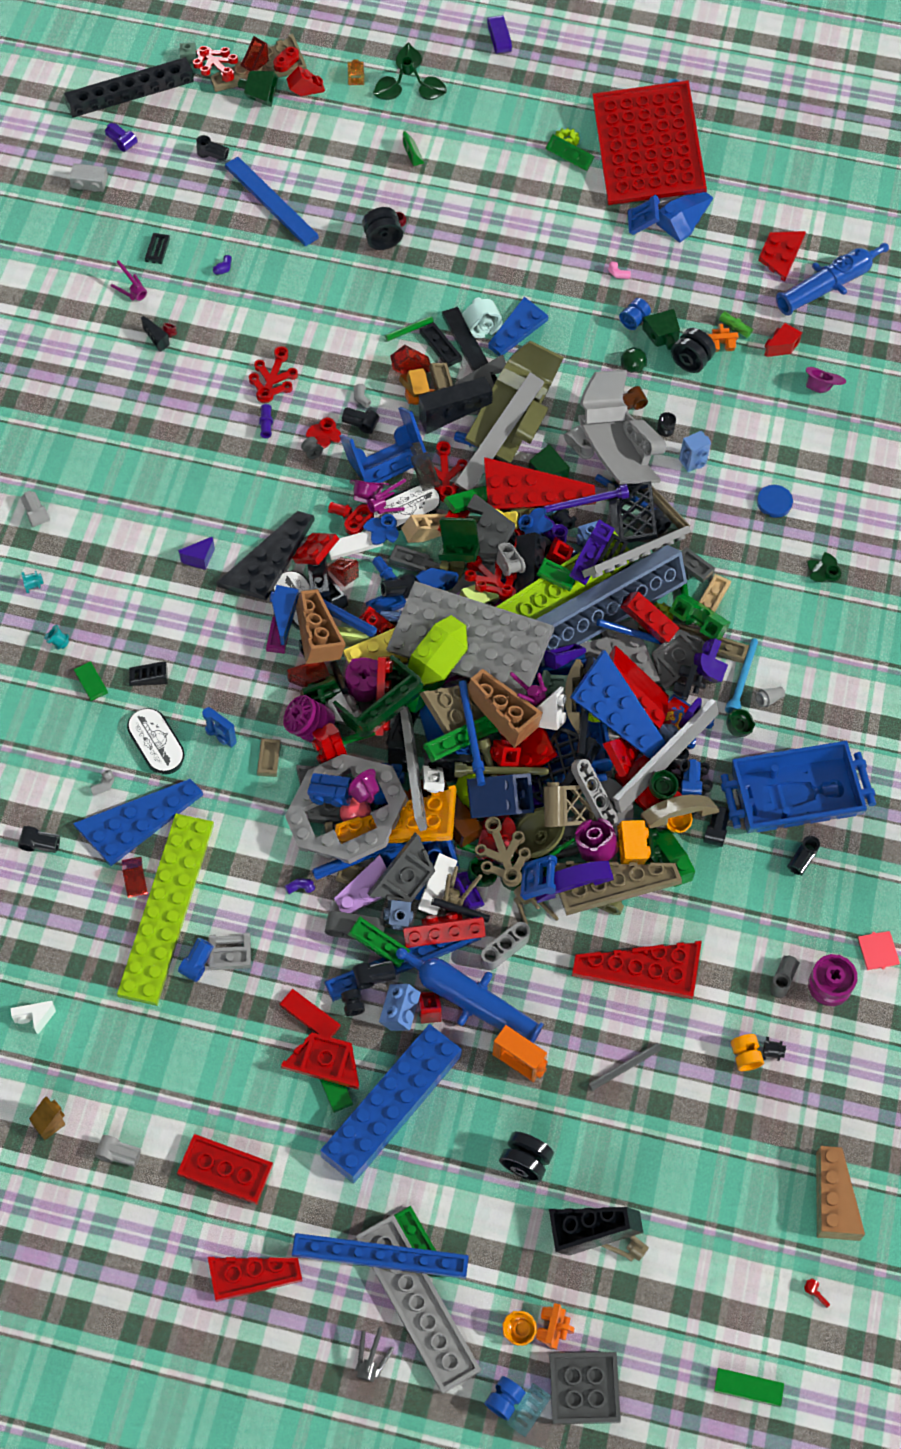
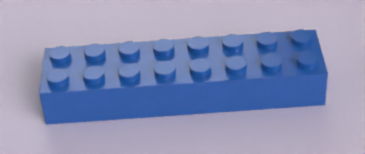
M428 1024L320 1150L321 1158L354 1184L461 1058L462 1049L431 1024Z

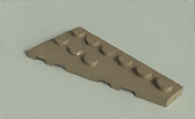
M459 685L420 693L444 735L466 725ZM469 697L473 721L485 716Z
M574 861L557 863L555 872L583 863H574ZM609 862L614 880L596 886L594 883H590L558 894L567 916L682 884V879L675 863L641 865L637 864V862H630V864Z

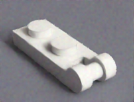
M423 765V788L431 793L444 792L443 768L436 767V769Z

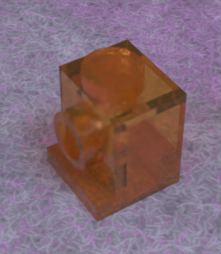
M354 59L348 62V85H364V61ZM361 75V78H351V76Z

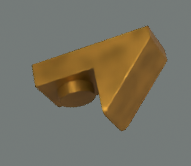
M423 368L409 370L407 374L400 375L399 381L413 397H419V395L430 392Z

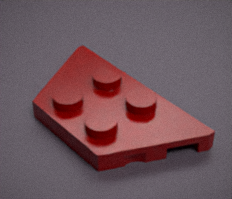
M770 232L758 261L767 266L771 272H777L781 276V280L785 282L806 232Z
M312 1032L305 1039L304 1043L299 1045L293 1051L294 1053L281 1063V1069L359 1090L353 1047L350 1042Z

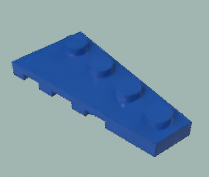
M524 297L488 343V348L498 356L506 354L547 322L549 316Z

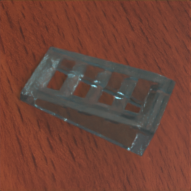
M533 1383L507 1424L526 1438L552 1396ZM534 1393L544 1401L541 1404L531 1395ZM527 1401L538 1408L537 1412L526 1405ZM521 1410H525L530 1415H532L533 1418L529 1419L521 1413ZM519 1417L521 1420L528 1424L527 1427L525 1428L515 1419Z

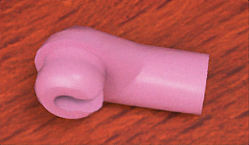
M617 262L609 263L608 271L615 278L630 279L631 271L620 270Z

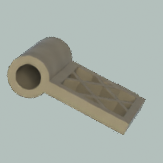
M588 781L587 787L589 790H592L593 785H591V781ZM547 782V786L543 787L545 827L580 825L586 821L582 816L586 809L589 811L590 819L596 821V817L587 800L585 801L581 796L583 792L579 785L559 786V782ZM567 790H571L575 795L571 801L567 799ZM578 799L583 804L579 811L573 806ZM570 809L575 814L572 821L567 819V813Z

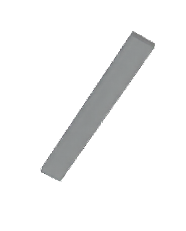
M531 372L529 373L454 483L456 486L464 491L473 489L485 471L484 457L494 458L545 383L543 380Z
M710 699L613 797L616 811L623 813L649 786L651 776L657 771L665 770L718 716L719 712L715 700Z
M406 706L400 711L414 818L419 830L424 831L427 830L413 722L409 708Z

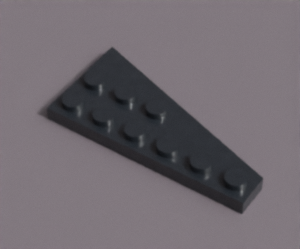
M297 511L216 582L217 586L267 600L315 520L314 515Z

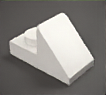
M53 1001L10 1008L11 1016L15 1023L26 1024L33 1020L34 1029L37 1034L56 1012Z

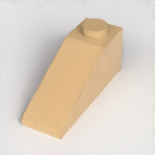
M447 514L410 515L401 528L407 542H425L440 537L441 532L438 531L439 521Z

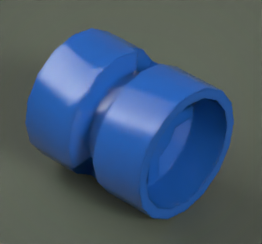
M635 298L620 313L619 319L627 329L635 330L642 323L643 318L651 314V308L645 300Z
M502 1376L495 1386L496 1392H491L484 1404L497 1416L508 1421L515 1411L514 1405L521 1402L526 1392L514 1381Z

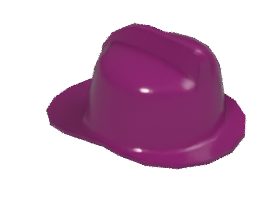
M815 367L806 368L808 374L806 387L815 392L825 393L833 385H843L846 383V379L840 375L825 372Z
M359 480L349 481L350 484L354 485L353 499L362 503H367L368 499L381 493L382 489H388L392 486V484L372 483Z
M368 769L356 776L349 785L348 795H351L359 803L365 801L370 804L373 803L374 796L379 792V786L375 779V770Z

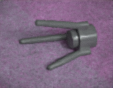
M382 1327L378 1328L368 1360L364 1359V1362L363 1354L366 1332H361L358 1363L355 1369L358 1372L356 1377L372 1383L375 1378L379 1379L381 1370L394 1350V1347L391 1346L376 1368L377 1363L373 1362L381 1337Z

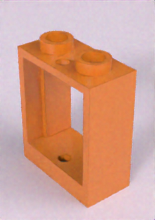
M505 1025L494 1040L492 1055L534 1083L536 1078H541L547 1070V1052Z

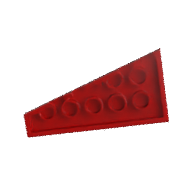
M484 457L487 503L500 511L543 508L547 505L596 494L595 485ZM596 502L589 503V504H584V505H595Z
M702 940L688 944L683 942L669 946L656 945L624 951L620 949L606 953L576 954L572 976L693 1000Z

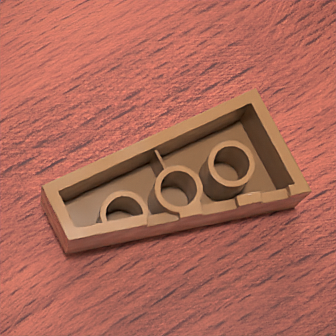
M318 589L301 591L296 604V612L306 664L340 660L346 643Z
M482 669L470 678L468 686L469 697L514 748L539 727L543 712L528 701L518 697L517 693L487 671Z
M820 1146L816 1153L817 1238L860 1241L865 1236L843 1149L841 1147Z

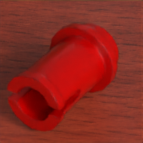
M334 502L329 504L328 513L343 516L344 519L348 518L352 513V507L349 505L344 506Z

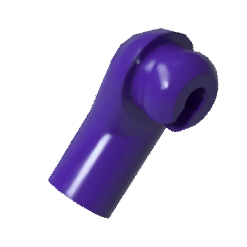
M225 255L223 262L213 267V273L219 275L229 272L232 257Z
M298 878L284 886L289 895L300 888H304L306 893H311L315 890L314 882L311 879Z

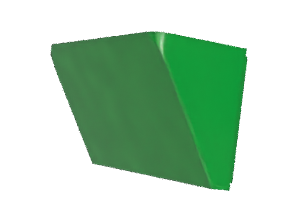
M403 131V145L412 165L424 164L414 139L406 131Z

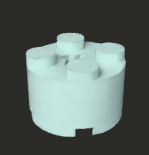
M475 298L472 304L462 313L470 332L475 338H485L486 334L490 333L492 335L496 333L503 323L501 314L495 303L490 299Z

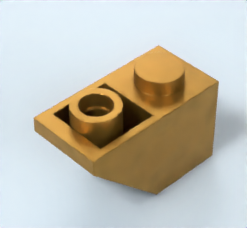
M47 1096L43 1098L29 1118L33 1127L44 1140H47L66 1125L63 1120L65 1115L61 1111V1107L55 1100L50 1101Z

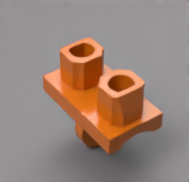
M721 323L718 324L717 329H712V334L707 335L715 343L716 352L720 350L719 344H725L726 351H734L739 337L738 332L729 333L730 329L724 328Z
M554 1303L553 1307L542 1308L541 1319L548 1321L549 1327L548 1329L539 1327L536 1333L538 1341L554 1350L558 1348L559 1339L566 1340L567 1333L573 1334L575 1330L574 1327L569 1325L571 1318L565 1316L566 1310L561 1308V1304Z

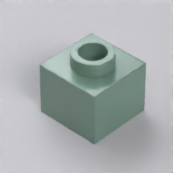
M179 43L180 59L186 57L189 64H193V60L197 59L196 43Z

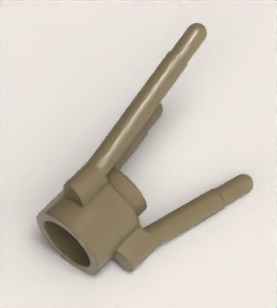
M455 866L452 877L450 873L447 875L442 900L462 906L465 898L477 885L482 875L479 874L464 894L460 896V891L454 888L458 866Z
M521 885L514 890L516 896L514 902L517 904L524 923L528 924L521 903L527 905L531 902L536 909H540L541 906L556 921L559 919L544 902L537 904L535 897L524 900L520 896Z
M636 1236L629 1237L631 1241L626 1247L629 1251L628 1253L609 1244L601 1246L626 1257L631 1262L634 1258L640 1261L649 1249Z

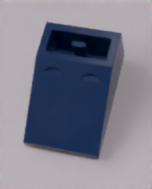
M531 773L484 777L485 785L483 786L477 785L476 778L467 779L470 819L534 813Z

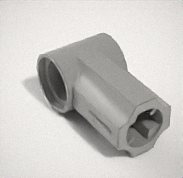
M31 491L25 492L21 497V501L27 511L26 513L32 527L50 521L45 507L41 505L36 493Z
M102 1135L95 1157L105 1162L111 1163L115 1161L135 1167L140 1158L141 1148L121 1143L115 1137Z

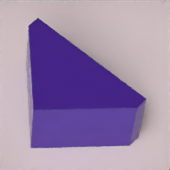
M213 537L178 550L181 563L206 570L215 550Z

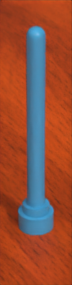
M753 638L750 642L733 698L726 704L725 711L728 714L742 707L740 698L757 648L758 640L756 638Z

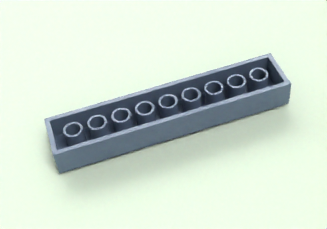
M666 545L537 618L536 620L554 626V631L546 650L574 643L580 645L607 630L596 625L598 619L617 624L629 617L630 615L620 606L631 592H640L653 603L686 584L687 579L682 552ZM543 656L542 661H541V663H540V665H539V666H541V667L545 666V664H544V656Z

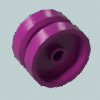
M830 954L823 956L816 962L808 978V989L811 996L825 1006L843 1004L849 999L857 984L856 968L849 959L841 955Z

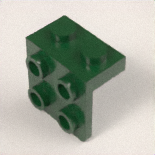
M442 517L439 523L443 545L438 554L439 561L475 562L480 551L476 520L473 518Z

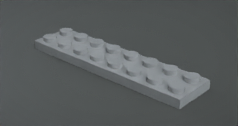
M394 1215L355 1236L357 1241L412 1248ZM372 1267L442 1395L481 1372V1368L427 1274Z

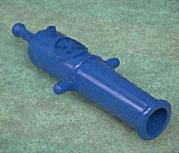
M881 243L878 248L871 251L863 248L854 249L846 255L834 259L828 266L821 267L818 263H813L812 268L817 273L786 292H779L777 294L776 303L779 310L783 314L790 316L794 310L833 290H838L841 294L845 295L847 289L842 285L867 273L872 267L873 258L882 252H887L889 245Z
M399 948L396 951L398 959L407 961L419 971V979L423 986L462 1008L463 1012L457 1020L459 1026H463L469 1016L474 1015L500 1031L507 1025L532 1043L536 1041L544 1026L543 1022L538 1024L487 990V985L492 978L491 972H486L480 982H475L442 959L430 958L423 961L409 954L405 948Z

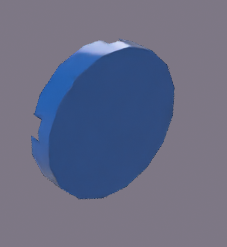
M768 485L762 488L757 498V506L760 511L773 518L787 515L793 504L792 494L789 490L779 485Z

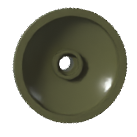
M544 807L534 809V813L524 815L515 824L517 831H522L525 836V841L519 844L515 853L519 855V850L526 847L531 852L530 859L546 855L560 842L565 826L545 827ZM519 835L515 839L519 840L522 836ZM527 852L522 854L524 857L528 855Z

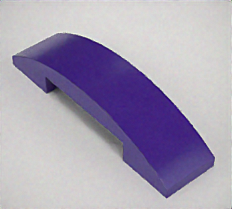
M598 520L579 554L569 577L583 585L587 584L590 576L584 578L582 571L596 565L615 528Z
M609 861L579 864L555 872L554 884L556 885V892L551 895L543 894L535 897L536 902L541 903L554 899L558 893L590 883H594L596 886L614 880ZM546 876L543 877V884L546 883Z

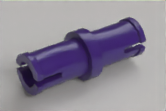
M263 404L260 408L261 417L259 418V424L261 425L260 436L262 438H270L272 435V407L269 404Z

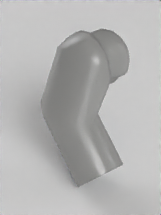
M357 384L354 387V399L365 408H368L371 400L364 396L366 386L364 384Z
M111 770L103 771L101 783L90 787L93 796L110 790L115 780Z

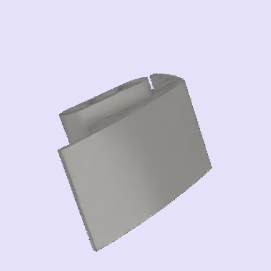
M628 371L595 372L587 384L580 401V405L585 409V415H578V421L589 443L603 465L619 484H635L648 481L660 483L661 479L648 464L651 455L665 453L666 443L643 419L635 420L628 413L627 405L623 402V392Z

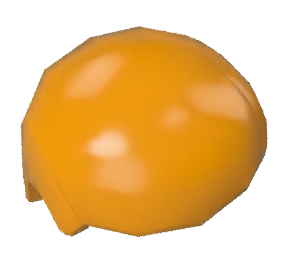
M692 813L668 818V823L665 825L666 828L676 834L685 832L691 827L693 821Z
M525 1311L511 1312L502 1323L504 1337L517 1346L527 1345L534 1340L537 1333L536 1321Z

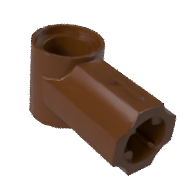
M635 386L626 394H623V402L627 405V410L631 408L639 410L648 404V400L640 386Z

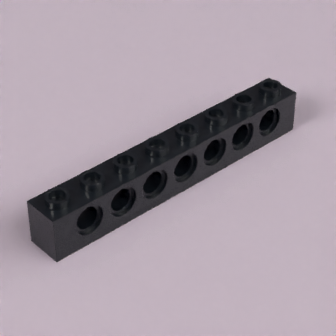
M184 57L65 92L66 105L72 118L192 83L194 82L193 71L188 60Z

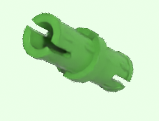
M726 311L719 318V321L729 326L732 331H736L746 338L753 332V328L741 322V319L731 316Z

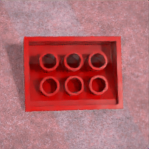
M614 646L609 654L610 658L656 728L660 729L667 716L669 695L617 646Z

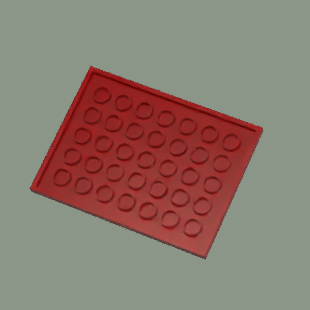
M689 80L592 94L608 205L650 200V197L657 195L658 198L707 192Z

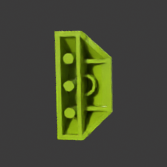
M450 615L435 623L411 654L408 668L421 678L423 686L445 680L468 650L467 626Z

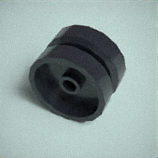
M390 207L375 208L369 211L362 220V227L366 234L367 242L375 250L390 249L396 246L403 237V230L399 223L398 215Z
M688 328L671 347V355L675 363L690 373H699L716 352L715 343L711 337L696 328Z
M517 1131L512 1132L507 1143L509 1148L503 1150L499 1162L507 1170L523 1179L541 1182L546 1172L543 1165L550 1164L554 1151L546 1143L529 1134Z

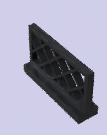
M651 481L627 485L630 492L627 499L622 500V498L618 499V497L609 499L611 527L615 528L614 531L619 537L629 543L658 538ZM615 483L607 484L608 492L618 488L615 487ZM648 488L644 495L639 493L641 489ZM634 495L640 498L637 502H633L630 499ZM644 500L649 502L645 508L640 506ZM626 503L631 505L627 511L622 509ZM635 509L641 511L637 516L632 514ZM645 514L651 516L647 521L641 519ZM627 517L633 519L629 524L623 522ZM637 522L643 524L639 529L633 527ZM648 527L653 530V533L645 534L643 531ZM629 530L634 532L632 536L624 537Z
M564 727L556 730L551 738V742L555 750H558L559 757L541 766H548L550 774L542 777L540 775H531L532 785L538 783L540 791L533 793V799L544 804L542 781L551 778L552 782H555L554 777L563 773L565 779L559 783V786L578 785L571 771V766L565 767L564 760L574 757V760L586 759L592 764L601 748L596 739L586 737L585 756L578 757L573 743L578 742L579 734ZM561 733L567 734L569 740L559 744L558 738ZM570 745L572 752L562 756L560 748ZM561 761L563 769L553 772L551 765ZM567 790V799L571 801L574 794L571 790Z

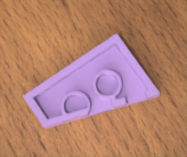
M380 855L334 898L340 912L353 913L382 899L381 897L372 898L367 894L387 869Z

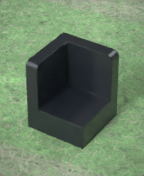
M388 741V763L390 765L401 764L402 771H407L404 742Z

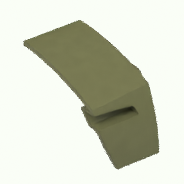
M528 341L509 358L492 388V404L480 410L465 441L479 448L531 372L545 383L494 456L503 462L511 464L522 441L531 444L549 409L542 402L564 357L532 341Z

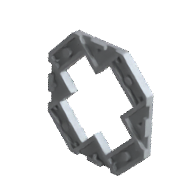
M342 754L307 771L285 818L299 850L314 852L319 856L330 859L336 858L344 863L351 864L387 846L392 829H395L400 819V812L403 806H406L408 798L393 766ZM368 769H374L376 772L375 779H377L388 802L387 805L370 812L377 828L343 844L340 843L335 830L316 838L305 813L319 806L311 801L307 793L313 773L345 776L352 773L355 778Z

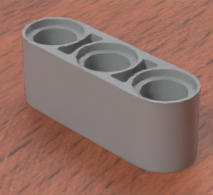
M524 922L514 924L487 945L481 953L482 967L485 970H494L525 946L530 936L528 924ZM523 932L525 936L520 937L516 933ZM508 944L510 948L504 949L500 945ZM493 956L495 959L493 961H488L485 959V957Z

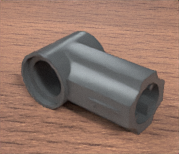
M790 955L783 956L770 985V992L773 996L782 998L788 993L800 964L795 957ZM776 983H781L784 987H779Z

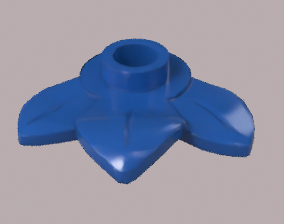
M545 508L534 509L529 515H522L518 521L520 530L525 532V534L536 532L541 535V533L548 532L553 527V524L544 517L546 514Z
M385 514L381 518H372L363 526V529L372 532L371 542L374 545L382 544L386 540L394 543L399 535L396 528L397 520L391 514Z

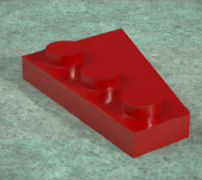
M622 738L603 743L619 777L627 775L639 751Z

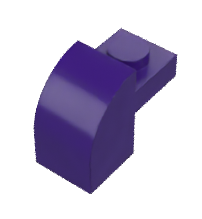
M716 638L708 639L702 647L703 653L694 655V665H698L697 673L713 683L722 682L728 664L715 659L722 642Z

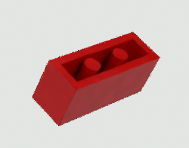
M631 592L620 606L660 643H668L679 630V627L640 592Z

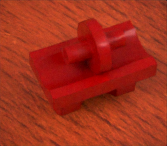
M368 606L359 617L377 628L376 636L395 628L393 624L371 606Z

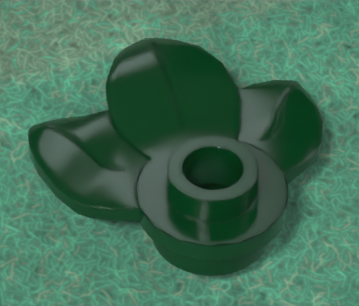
M824 552L821 561L808 560L807 562L808 568L812 572L810 579L815 582H836L841 577V570L837 566L836 558L827 552Z

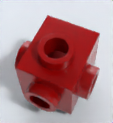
M506 738L494 740L490 750L492 760L500 767L518 766L521 747L516 746L514 748Z

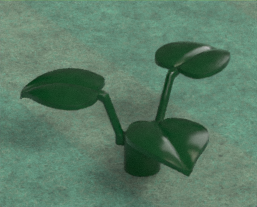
M408 42L396 57V65L400 69L398 80L396 81L391 76L381 78L377 82L373 94L384 100L398 97L402 92V87L399 83L403 73L405 75L415 74L418 82L421 84L419 93L424 99H437L446 94L447 89L440 79L433 76L426 77L424 82L421 81L416 68L422 63V56Z

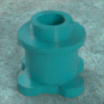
M35 571V573L25 575L24 572H21L27 593H30L29 589L36 587L40 589L41 584H44L41 573L38 574Z
M54 625L44 637L46 642L55 645L57 650L64 649L69 644V635L62 633L58 625Z

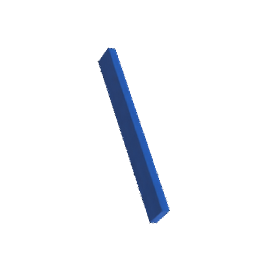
M239 157L225 164V168L305 247L319 239V235Z
M481 938L411 947L408 949L410 950L409 954L426 961L430 958H439L477 942ZM380 958L369 964L374 965L388 961L384 958ZM404 960L399 968L394 966L395 976L415 967ZM353 970L324 982L332 1002L341 999L343 992L357 989Z
M295 1233L292 1257L466 1279L469 1255L299 1233Z

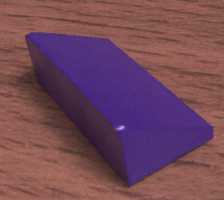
M467 871L457 873L454 888L459 890L460 896H462L472 884L467 876ZM476 886L465 898L463 907L475 910L485 905Z

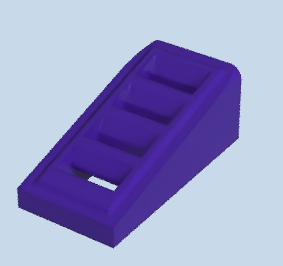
M574 643L546 650L544 653V664L554 670L586 653V648Z
M698 697L679 721L678 726L680 728L701 709V698Z

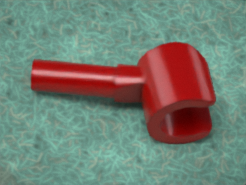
M812 1278L807 1280L804 1286L805 1292L817 1297L828 1308L830 1303L817 1291L820 1285L819 1282Z

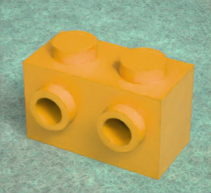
M645 820L621 821L617 826L620 863L630 864V862H637V864H645L651 855L650 846H647L649 831L648 827H645Z

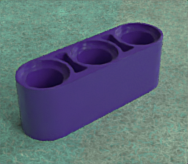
M504 15L487 17L488 31L495 54L512 52V42Z

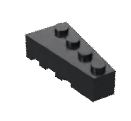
M484 376L419 395V420L426 434L492 404L493 391Z
M629 1207L549 1209L555 1252L568 1256L644 1233L640 1211Z

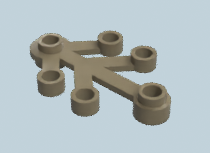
M490 817L486 820L485 827L487 832L493 835L498 852L486 848L484 844L477 845L475 852L480 858L486 856L503 863L505 870L493 866L490 861H484L481 864L482 872L486 875L492 873L502 877L503 883L506 886L515 887L522 881L520 870L525 861L530 860L531 852L526 847L519 850V857L512 867L511 859L519 844L525 841L524 833L522 831H515L512 835L513 839L506 850L500 834L501 822L497 817ZM492 826H497V828L491 829ZM519 835L522 836L519 840L515 839ZM480 849H484V852L479 853L478 851ZM524 852H527V856H522ZM485 866H491L488 870L484 869ZM511 876L516 877L514 880H509Z

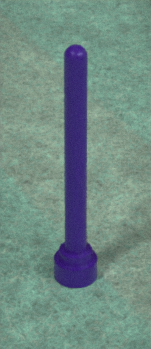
M623 484L613 491L551 504L543 508L546 509V513L615 497H618V499L622 498L623 500L629 498L627 484Z

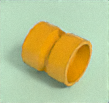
M746 1034L731 1040L733 1053L737 1055L735 1061L739 1071H750L764 1065L762 1053L757 1050L760 1046L755 1034Z

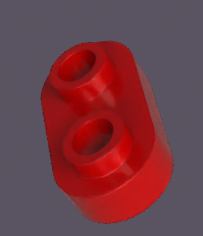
M291 46L285 48L274 59V69L277 72H286L299 60V50Z
M367 504L359 505L345 520L344 528L348 534L361 533L364 524L373 518L374 513L369 510Z

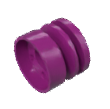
M306 695L294 698L287 706L283 716L285 730L311 744V741L314 740L313 731L319 728L322 729L323 726L329 723L335 724L333 710Z

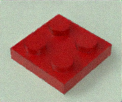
M312 533L307 537L306 542L296 550V554L292 559L296 564L319 565L339 541V538L336 534Z

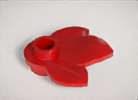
M328 417L323 418L319 424L310 426L306 432V437H315L323 449L327 448L331 441L335 443L340 442L339 436L341 432L336 428V423L333 419Z
M510 817L503 821L500 831L503 842L508 841L509 845L513 839V833L517 831L516 825ZM496 825L491 827V829L497 828ZM486 830L488 837L482 839L480 843L493 851L498 850L493 835Z

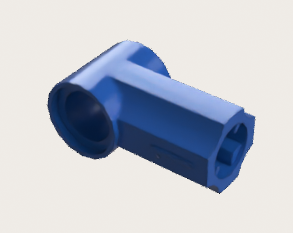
M689 759L690 768L686 772L683 771L680 793L682 795H701V762Z
M197 938L189 955L181 962L178 972L194 982H198L205 971L204 965L214 946L206 940Z

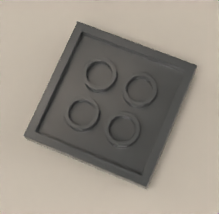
M617 1352L549 1354L552 1425L612 1424L621 1422Z

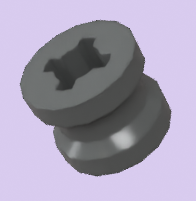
M309 437L301 444V449L307 452L306 454L309 459H315L323 452V447L318 444L315 437Z

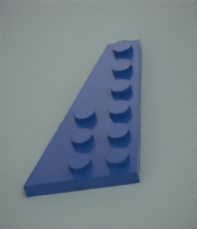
M602 650L570 698L644 756L651 759L666 742L606 650Z
M188 779L73 824L110 866H113L171 821L176 813L180 814L202 797L203 791L191 779Z

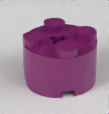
M354 658L347 666L345 682L349 689V694L356 701L369 702L376 697L378 660Z
M598 818V821L586 820L576 829V844L582 859L586 862L609 861L619 851L614 828L608 820Z

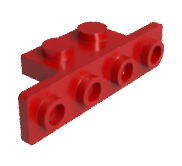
M450 912L445 914L446 916L440 917L437 915L426 916V919H421L422 925L403 928L405 947L411 948L485 937L483 917L463 919L461 914L456 912Z

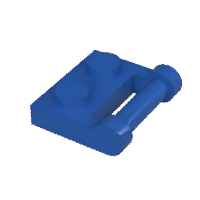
M657 195L650 197V200L635 208L628 209L629 233L635 235L660 221L658 207L660 200Z
M210 707L203 709L202 714L206 720L205 731L207 735H215L220 743L223 745L227 744L232 748L237 743L234 724Z
M548 855L524 863L520 894L524 900L543 894L551 895L556 892V885L554 884L555 866L557 865L556 856ZM547 866L546 883L543 884V867Z

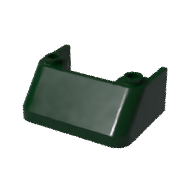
M393 655L389 658L403 681L357 718L336 700L332 702L343 722L360 737L371 736L413 702L421 693L423 688L421 678Z

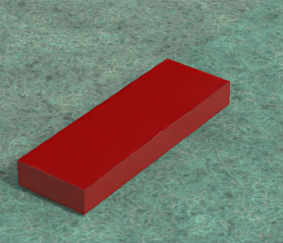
M294 989L280 1003V1007L317 1034L332 1038L341 1027V1024Z

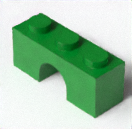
M685 593L676 597L668 611L682 621H691L701 628L699 632L710 639H721L731 623Z

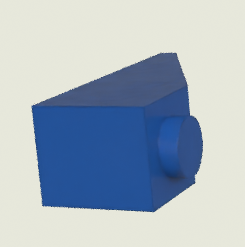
M276 585L275 592H271L270 602H272L280 643L285 646L296 611L299 590Z

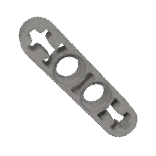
M586 759L575 760L572 763L571 771L597 821L598 818L606 819L614 827L618 821L617 813L593 767ZM589 780L593 782L592 790H589L587 787ZM597 797H600L602 800L600 807L596 804Z

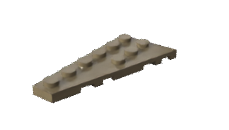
M292 33L288 35L286 40H279L276 42V45L263 48L248 56L247 60L243 62L238 61L231 68L234 71V80L230 82L223 81L220 71L210 76L214 91L218 92L238 87L239 79H247L250 71H274L278 77L290 75L298 66L303 69H307V66ZM287 47L297 48L299 50V60L286 72H277L274 69V59Z

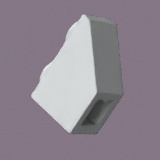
M559 687L537 707V709L543 712L539 724L540 728L558 730L566 722L567 715L564 712L566 695L564 694V687Z
M340 692L330 699L328 704H325V706L333 710L335 722L346 725L332 703L335 700L354 717L357 718L362 714L360 710H357L355 706L356 700L350 694L344 695Z

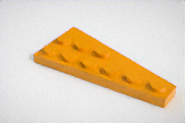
M452 785L448 787L449 789L444 790V792L431 793V795L423 797L427 830L424 831L419 830L415 821L412 799L408 800L406 806H403L400 812V819L395 829H392L388 843L408 842L415 832L420 836L421 842L452 840L456 786ZM372 815L336 824L335 832L340 843L343 844L377 828Z

